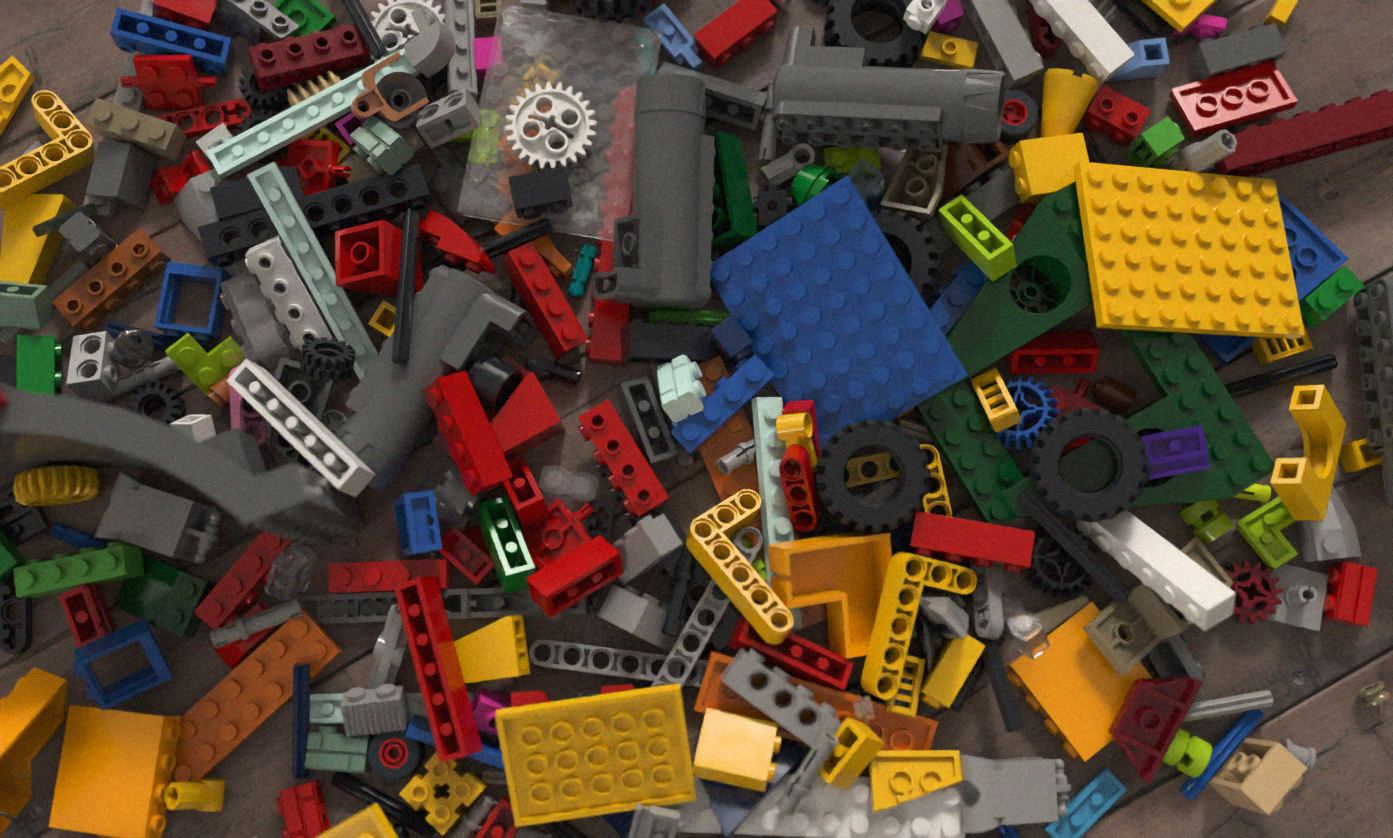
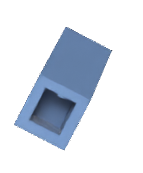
M1166 39L1138 40L1128 44L1127 46L1135 55L1123 69L1106 82L1159 77L1170 64Z

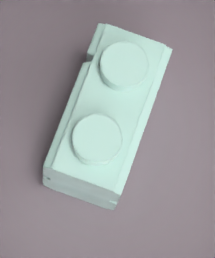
M681 355L672 359L671 363L666 362L657 367L656 372L661 405L673 422L677 423L688 418L689 414L694 415L703 410L702 397L706 396V392L699 381V378L702 377V372L696 362L691 363L687 356Z

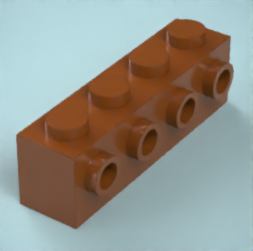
M138 228L52 301V303L73 327L85 333L97 327L101 319L110 311L118 309L127 296L139 291L148 278L153 274L161 272L171 258L146 232Z

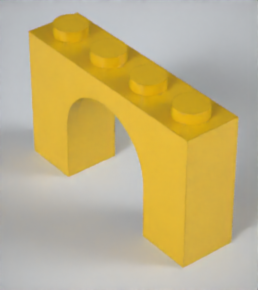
M1325 385L1295 386L1289 411L1302 433L1304 458H1276L1270 483L1294 520L1324 521L1346 422Z

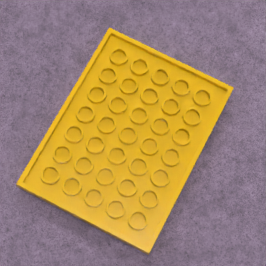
M1080 161L1073 167L1097 328L1299 339L1305 335L1275 180Z

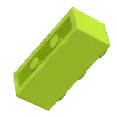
M960 195L939 209L943 232L992 281H995L1017 266L1013 244L963 195Z

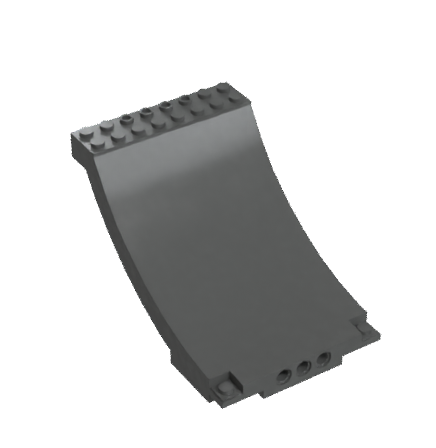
M0 382V391L9 401L8 404L0 409V477L14 479L19 473L30 471L31 469L64 465L91 468L119 467L169 473L182 478L202 490L236 515L242 525L255 528V530L265 531V533H272L275 536H282L292 541H298L301 544L305 543L308 546L315 545L316 548L330 545L333 543L332 538L343 535V538L354 536L360 533L359 528L367 526L357 496L354 497L338 490L329 480L295 463L270 472L266 471L256 439L237 428L199 442L175 428L121 408L68 396L27 393Z

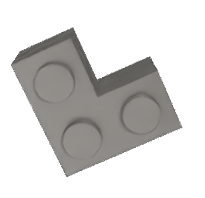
M613 585L597 616L671 652L679 637L661 633L668 605L663 603L659 607L660 600L646 593L641 598L642 592L629 585H626L624 589ZM685 620L682 621L680 634L687 622Z

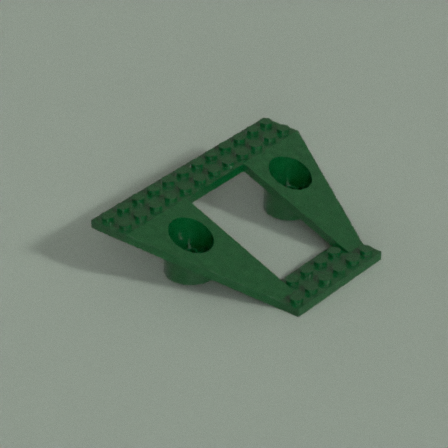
M1076 181L1043 198L1037 204L1011 242L1014 246L1017 266L995 281L988 277L947 336L948 342L967 371L968 376L913 407L983 523L1003 526L1013 519L1032 517L1016 500L1026 489H1030L1046 505L1045 501L1038 495L1031 475L1027 478L1023 477L1001 439L995 438L997 433L994 429H989L991 426L990 421L964 380L1093 304ZM1019 274L1027 275V280L1022 281ZM1010 278L1012 279L1016 288L1010 287ZM1042 289H1044L1047 297L1043 296ZM1039 303L1047 305V310L1045 313H1043L1039 308ZM1119 329L1162 397L1161 400L1126 419L1125 422L1136 428L1139 438L1140 436L1203 425L1208 459L1211 465L1209 469L1155 478L1151 482L1147 481L1141 490L1143 493L1139 499H1136L1131 504V508L1229 499L1273 472L1274 462L1190 333ZM1097 438L1090 440L1060 458V472L1063 479L1071 488L1082 493H1095L1103 490L1113 481L1117 471V460L1113 450L1109 445ZM1046 505L1055 515H1060L1058 512L1052 510L1048 505Z

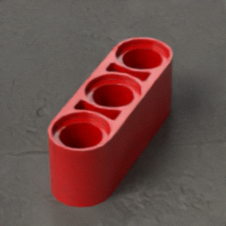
M793 444L784 451L779 465V473L792 526L800 532H809L817 524L821 505L808 450L801 445ZM789 461H797L800 465L791 464ZM796 486H800V487L804 488L805 490H804V491L798 490V489L796 488ZM801 512H807L810 514V516H806Z

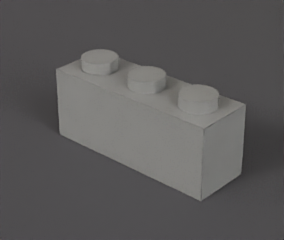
M664 513L654 519L651 515L643 518L636 523V527L623 534L624 537L612 544L620 553L624 574L618 577L624 586L645 574L683 544Z

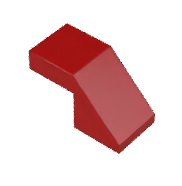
M201 150L191 151L181 166L160 167L152 178L150 185L160 206H165L174 202V198L189 179L211 169Z
M259 602L242 618L252 616L268 608L262 602ZM278 625L250 635V638L243 641L240 639L218 649L214 646L213 649L233 670L243 662L252 648L266 641Z

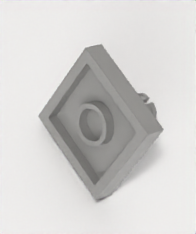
M1285 564L1271 572L1269 575L1271 579L1276 577L1280 579L1274 585L1275 588L1283 589L1282 593L1276 594V598L1280 599L1282 604L1273 605L1272 607L1275 608L1277 613L1275 615L1266 613L1267 619L1310 631H1320L1329 575Z

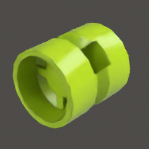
M1216 500L1187 503L1178 511L1187 525L1194 526L1192 532L1203 545L1216 540L1234 526L1224 511L1217 510L1219 504ZM1205 512L1208 513L1209 516L1203 520L1200 518Z
M1179 728L1162 762L1170 766L1176 764L1179 771L1192 778H1196L1208 765L1212 754V746L1196 736L1190 738L1187 731Z

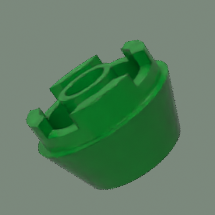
M808 163L795 176L790 189V195H792V199L799 207L844 178V176L838 173L833 166Z

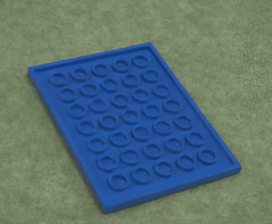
M849 176L842 178L712 263L710 280L731 315H733L753 340L751 349L754 354L775 375L772 384L779 396L782 397L783 403L786 405L790 401L814 400L820 451L827 443L826 441L846 425L871 419L891 421L968 376L967 371Z

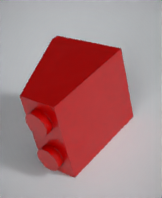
M380 220L335 231L336 286L397 298L402 230L385 220ZM419 239L414 295L423 288L422 241Z
M533 371L526 375L490 423L506 462L515 459L565 431L561 420Z

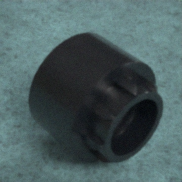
M497 357L490 358L489 360L486 358L478 360L468 372V377L481 406L495 414L500 411L523 381L522 371Z

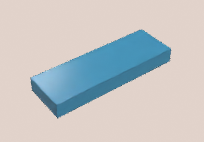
M1103 767L1066 804L1067 814L1065 816L1058 815L1059 821L1049 822L1043 830L1051 838H1081L1128 789L1107 767Z

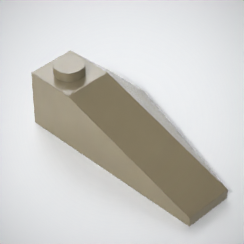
M944 141L943 151L924 152L917 149H907L880 203L882 210H891L893 213L898 211L905 213L912 219L915 218L921 224L932 217L943 194L948 141Z

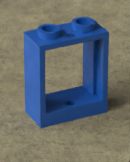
M167 262L154 327L162 331L164 337L171 336L180 339L189 333L195 341L201 343H209L210 339L220 340L232 276L223 268ZM182 281L215 285L207 328L174 324Z
M434 490L403 494L395 499L394 506L402 557L441 550L442 544ZM427 518H431V519H432V524H431V525H428V524H427V521H426Z
M146 618L74 650L76 661L72 663L73 669L79 679L85 678L88 683L85 686V690L92 703L97 701L102 710L173 678L170 666ZM139 640L152 666L104 687L90 661Z

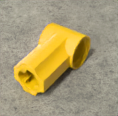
M810 414L779 415L776 422L779 439L785 441L786 448L793 444L805 447L810 455L812 467H815L818 461L811 438L813 423ZM790 460L791 464L800 465L797 461Z
M202 778L195 782H171L164 792V801L167 804V809H195L206 812L222 811L226 780Z

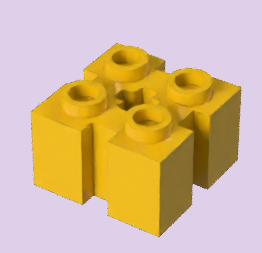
M436 752L424 765L429 772L426 775L423 773L415 775L399 795L415 810L422 807L426 808L430 814L425 819L444 835L465 813L460 809V806L462 804L467 807L472 805L489 785L484 783L473 770L464 773L459 768L463 762L460 758L440 764L438 753ZM448 784L450 789L447 792L450 795L442 796L439 792V785Z

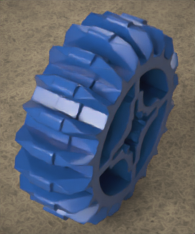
M1022 375L1018 376V382H1013L1012 378L1008 376L1007 384L1005 385L1010 396H1014L1013 402L1017 410H1020V403L1024 410L1020 416L1022 420L1014 425L1015 431L1004 429L996 432L995 436L996 439L1004 441L1006 449H1010L1012 444H1015L1016 450L1019 452L1022 450V444H1027L1028 449L1032 450V442L1038 438L1045 426L1052 422L1054 418L1060 416L1059 410L1055 408L1058 406V401L1056 398H1052L1053 391L1051 389L1044 390L1045 383L1043 381L1035 385V378L1032 376L1027 382H1024ZM1000 391L998 393H995L991 395L990 398L1002 392ZM1025 395L1035 398L1043 407H1036V404L1027 403ZM998 404V405H996V406H994V407H992V408H990V409L992 410V409H994V408L1000 406L1001 404ZM1030 422H1038L1031 429L1025 430Z

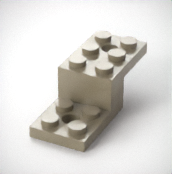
M1197 536L1189 539L1178 549L1228 588L1234 583ZM1139 578L1128 586L1131 594L1124 602L1118 603L1113 599L1083 627V630L1119 676L1127 674L1161 640L1184 632L1192 624L1184 614L1173 605L1166 603L1158 593L1149 586L1144 585ZM1119 627L1125 631L1126 641L1119 637Z

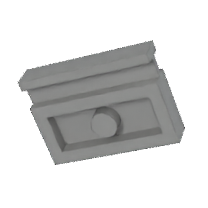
M637 802L628 838H675L680 820V811L650 805V808L643 807L641 803Z

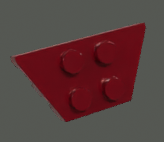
M1195 677L1135 679L1108 733L1145 782L1151 783L1203 684L1199 679Z

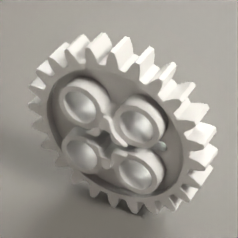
M388 0L389 5L387 7L379 3L378 6L381 12L372 11L371 15L375 21L371 22L387 49V54L379 60L375 59L370 52L369 55L372 60L375 59L374 62L376 63L403 49V46L418 36L420 31L411 15L418 7H421L428 14L433 13L445 26V13L443 14L442 6L438 5L435 7L433 0H428L426 3L425 0H398L396 2ZM406 18L404 22L396 23L398 19ZM397 42L395 47L387 48L390 43Z
M547 82L546 89L543 90L539 84H535L536 92L534 93L526 88L527 97L524 99L517 95L516 99L519 106L510 105V111L513 115H506L505 117L507 123L510 124L505 126L506 134L510 135L507 137L508 144L514 145L511 148L513 154H520L519 159L521 163L529 159L530 169H533L537 164L540 165V170H545L547 166L555 168L561 165L565 166L567 171V163L569 162L574 166H578L576 158L579 156L582 159H586L584 149L593 150V144L589 140L597 139L596 132L593 131L597 129V121L593 120L595 118V111L589 110L591 107L590 101L582 102V92L573 96V86H569L566 91H563L561 82L558 83L556 89H552L550 82ZM543 106L552 108L548 113L539 112V109ZM530 116H533V117H535L537 120H535V119H529V117H530ZM568 118H575L577 120L573 125L564 124V121ZM530 130L539 131L535 137L530 138L526 136V133ZM566 135L574 136V138L570 139ZM555 142L564 143L561 149L555 150L551 148V145Z

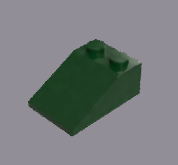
M142 553L144 576L125 579L113 605L140 619L146 618L148 623L177 636L194 638L202 621L194 611L218 583Z

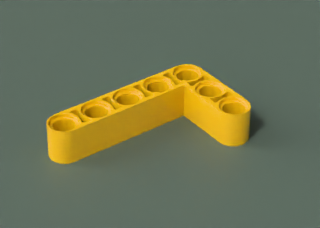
M42 90L35 93L32 97V106L37 123L53 141L0 167V187L8 186L0 188V210L91 164L95 159L91 134L59 97L51 91Z
M920 444L921 449H928L931 452L932 458L927 466L930 469L931 477H934L938 482L937 489L924 496L922 500L924 504L921 510L922 512L930 513L934 506L941 505L944 510L943 516L952 517L938 450L932 445ZM885 451L849 459L845 467L848 471V478L845 481L847 488L899 477V470L893 471L889 466L892 456ZM867 461H872L876 466L875 473L870 477H865L861 472L862 464Z
M743 489L697 517L691 523L685 540L686 546L767 643L779 644L787 637L794 622L793 616L729 540L730 537L754 521L761 505V498L758 493L751 489ZM696 534H702V535H704L706 538H701V537H699V536L696 535ZM715 555L721 556L724 560L717 559ZM734 578L741 579L743 583L737 582ZM752 600H757L761 602L762 605H757ZM772 623L779 624L782 629L774 627Z
M898 552L891 557L861 676V685L865 692L883 700H889L897 694L923 585L959 594H969L977 585V577L973 570L906 552ZM910 562L909 570L906 571L907 563ZM933 569H935V574L932 577V571ZM903 591L902 599L899 601L900 592ZM896 620V625L892 630V624ZM889 649V654L885 659V653ZM882 678V683L880 687L877 688L878 682Z

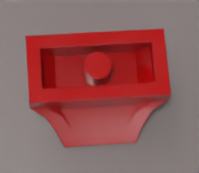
M477 525L467 527L465 531L452 526L441 538L442 549L438 551L477 586L494 568L482 533Z

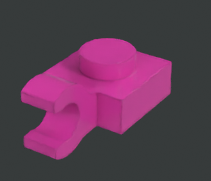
M1201 14L1182 33L1174 28L1173 34L1184 36L1190 32L1191 36H1196L1201 40L1207 38H1214L1216 40L1224 31L1227 19Z

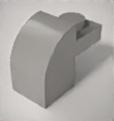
M418 7L411 15L420 34L403 47L412 66L424 76L430 78L440 71L451 59L455 49V37L453 32L445 27L433 13L428 14L421 7Z

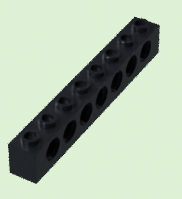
M420 163L401 168L393 175L384 173L296 199L317 239L327 234L335 235V231L372 223L382 218L394 219L400 213L405 212L406 208L421 211L426 209L427 205L433 204ZM399 190L407 191L401 198L394 197L395 193ZM379 198L376 205H367L370 199ZM344 206H352L348 213L340 214V210ZM265 208L198 227L206 259L214 267L218 266L221 268L229 267L235 263L234 261L246 258L245 254L251 247L279 235ZM319 213L324 214L320 221L312 222L315 215ZM268 229L265 237L257 238L261 230ZM240 237L237 245L230 246L232 239Z
M598 462L594 464L602 478L611 474L606 464L600 466ZM613 486L609 488L617 502L626 499L621 488L617 491ZM665 503L649 514L660 516L664 513L683 543L656 564L662 575L668 573L674 582L672 575L676 565L679 563L681 548L686 546L685 540L687 535ZM628 510L624 512L632 527L649 515L647 514L639 519L636 513L631 516ZM697 560L694 573L696 579L695 583L691 585L690 592L696 586H701L706 590L712 580V577ZM716 585L713 588L714 598L717 600L726 599L719 586ZM690 592L687 602L689 608L685 610L689 618L698 605V602L692 600ZM729 605L722 617V624L716 628L707 644L709 650L715 647L718 652L729 643L737 619H739L731 605ZM704 609L699 613L698 621L701 625L709 626L706 622V615L711 610Z

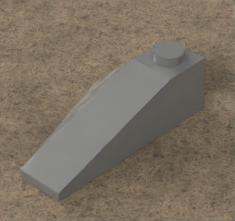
M216 169L189 179L174 198L184 224L201 243L198 227L219 221L210 187L217 186L218 183L227 179H222ZM240 237L232 239L230 246L237 245ZM246 258L234 261L235 263L229 267H224L240 286L259 279L256 274L253 275L248 270L245 263Z
M1304 448L1283 451V457L1304 458ZM1332 485L1325 520H1299L1296 522L1303 563L1361 556L1356 527Z
M922 591L917 613L923 614L932 632L938 631L940 638L963 639L968 634L969 614L964 609L966 607L965 602L956 593L951 595L949 592Z

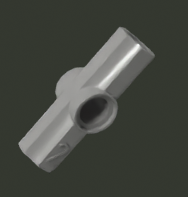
M1226 129L1220 130L1204 141L1185 147L1179 152L1180 156L1162 166L1161 169L1207 173L1215 168V163L1235 152V147L1238 144L1237 140Z
M393 604L390 607L383 633L379 636L374 647L373 658H375L367 686L369 689H377L383 684H393L395 686L400 668L404 665L409 654L410 647L399 605Z

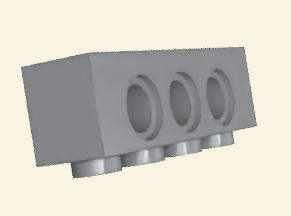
M741 647L720 675L723 683L810 747L814 746L822 731H828L834 735L841 726V722L836 717L838 712L824 701L820 705L811 699L814 694L802 684L795 687L787 680L790 676L777 666L772 670L763 662L766 658L753 648L748 652ZM756 673L766 675L765 682L760 686L750 684L751 677ZM780 691H787L790 693L788 701L783 704L776 703V694ZM804 709H812L814 711L813 717L809 721L799 720V714Z

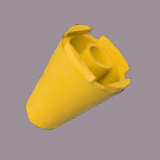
M1047 69L1043 77L1040 138L1073 134L1098 90L1099 81L1084 73L1082 78L1073 75L1074 71L1068 69Z

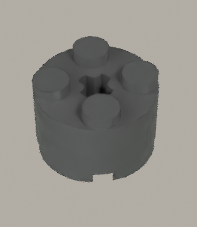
M455 463L444 475L447 479L443 485L436 487L434 497L437 516L458 529L465 531L472 520V516L478 517L479 503L483 502L484 496L486 497L492 489L471 496L468 488L463 484L462 475Z

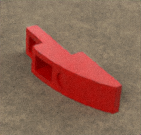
M432 210L426 220L420 218L418 237L420 241L427 238L431 244L435 245L437 249L445 254L444 259L455 266H459L462 263L465 264L464 266L468 270L476 274L484 271L493 275L495 271L494 266L484 249L453 221Z

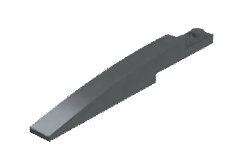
M529 587L504 593L502 588L440 590L448 620L504 618L513 615H523V617L548 616L531 599ZM395 592L298 596L301 608H306L318 624L386 622L390 607L393 604L398 605ZM587 596L556 615L587 614Z

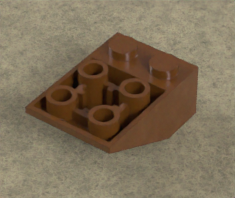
M1000 140L998 143H960L948 141L943 194L935 209L940 207L949 198L965 191L964 189L972 183L987 177V174L995 168L1003 167L1009 157V153Z

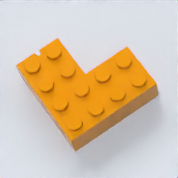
M855 531L768 544L770 571L776 574V576L770 577L771 590L786 608L791 609L826 603L830 651L846 659L867 655L889 562L892 557L890 533L884 531L876 533ZM896 620L892 624V630L896 625Z
M35 667L25 677L23 676L17 681L15 688L7 697H3L0 700V812L16 818L32 799L31 760L67 719V680ZM0 815V836L12 823L11 819Z

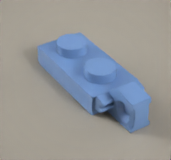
M664 3L642 18L643 24L674 62L679 66L685 64L688 69L696 72L702 69V61L696 55L699 53L696 41Z

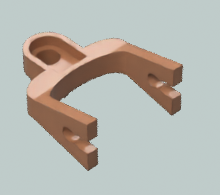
M399 51L362 74L361 80L365 92L358 95L351 104V111L356 118L366 119L379 112L386 121L395 123L429 103L427 97L402 112H397L381 96L375 83V73L401 58L402 56ZM358 104L367 105L366 112L360 111Z

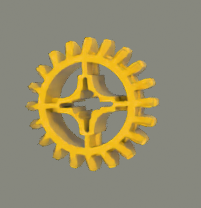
M64 465L42 467L19 473L14 478L13 491L16 502L19 504L49 507L71 505L94 499L99 494L98 487H100L95 469L86 466Z

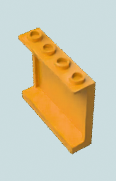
M1092 601L1058 625L1013 662H1007L1004 665L1009 671L1006 673L1009 680L1017 688L1021 686L1027 694L1024 698L1034 711L1039 710L1045 717L1043 723L1053 735L1058 734L1064 743L1061 746L1071 759L1076 758L1085 762L1113 740L1108 730L1134 680L1152 678L1140 662L1127 674L1119 676L1083 630V627L1100 612Z
M70 705L49 827L118 838H162V832L166 826L165 814L167 807L164 801V792L170 786L172 770L176 763L175 751L177 739L181 732V716H164L115 709L102 710L96 705Z

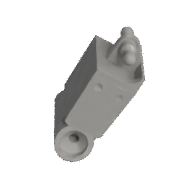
M120 470L111 493L110 505L102 515L94 538L125 541L170 557L199 564L205 562L207 551L212 549L214 542H218L219 537H217L219 528L217 525L222 518V514L219 512V509L151 488L133 475Z
M960 755L962 786L964 790V832L980 833L994 829L999 825L1059 821L1058 815L1065 816L1067 814L1066 801L1068 799V791H1071V784H1068L1067 776L1064 774L1065 763L1063 760L1046 759L1041 756L984 759Z

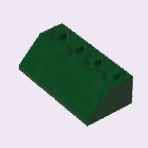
M717 131L710 135L714 137V147L716 150L713 166L715 183L712 200L714 212L712 215L713 241L711 243V252L731 251L756 235L758 230L741 138ZM716 232L723 233V235L716 238Z

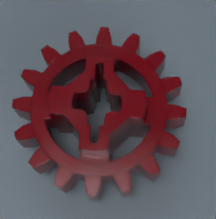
M1243 561L1241 569L1235 563L1230 565L1232 573L1224 570L1232 581L1238 575L1247 573L1243 582L1233 581L1234 583L1229 587V589L1236 593L1235 600L1237 604H1234L1231 616L1236 614V621L1238 623H1242L1247 618L1249 624H1256V617L1261 622L1268 620L1266 613L1270 615L1277 613L1272 606L1282 604V601L1276 598V594L1282 593L1283 589L1275 588L1274 584L1280 579L1279 577L1272 579L1269 577L1272 571L1271 568L1262 571L1260 570V562H1256L1250 567L1249 561ZM1261 580L1264 582L1267 591H1265V589L1263 588ZM1250 587V592L1256 596L1247 599V593L1243 592L1242 589ZM1255 603L1264 604L1258 611L1250 612Z

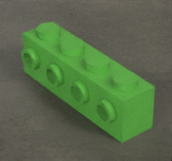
M118 541L106 544L107 549L98 550V547L80 549V554L74 556L71 553H60L52 555L53 560L45 561V559L25 561L26 566L13 568L16 597L39 598L68 592L84 584L101 585L144 576L141 547L126 546L125 541Z

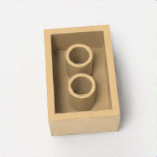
M1246 738L1208 784L1233 806L1269 815L1279 810L1284 803L1283 797L1289 790L1295 789L1302 782V774L1306 771L1307 767L1279 742Z

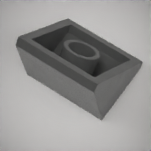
M99 142L85 195L144 211L157 158L129 143Z

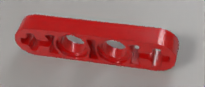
M236 99L153 117L172 122L179 128L184 119H193V126L189 130H181L186 136L185 139L204 136L221 123L226 125L228 131L239 129V122L246 123L243 117H237L239 109L243 108L245 112L242 116L247 115L249 119L252 117L250 112L254 110L247 101ZM219 113L221 118L217 124L210 125L207 123V118L210 114Z

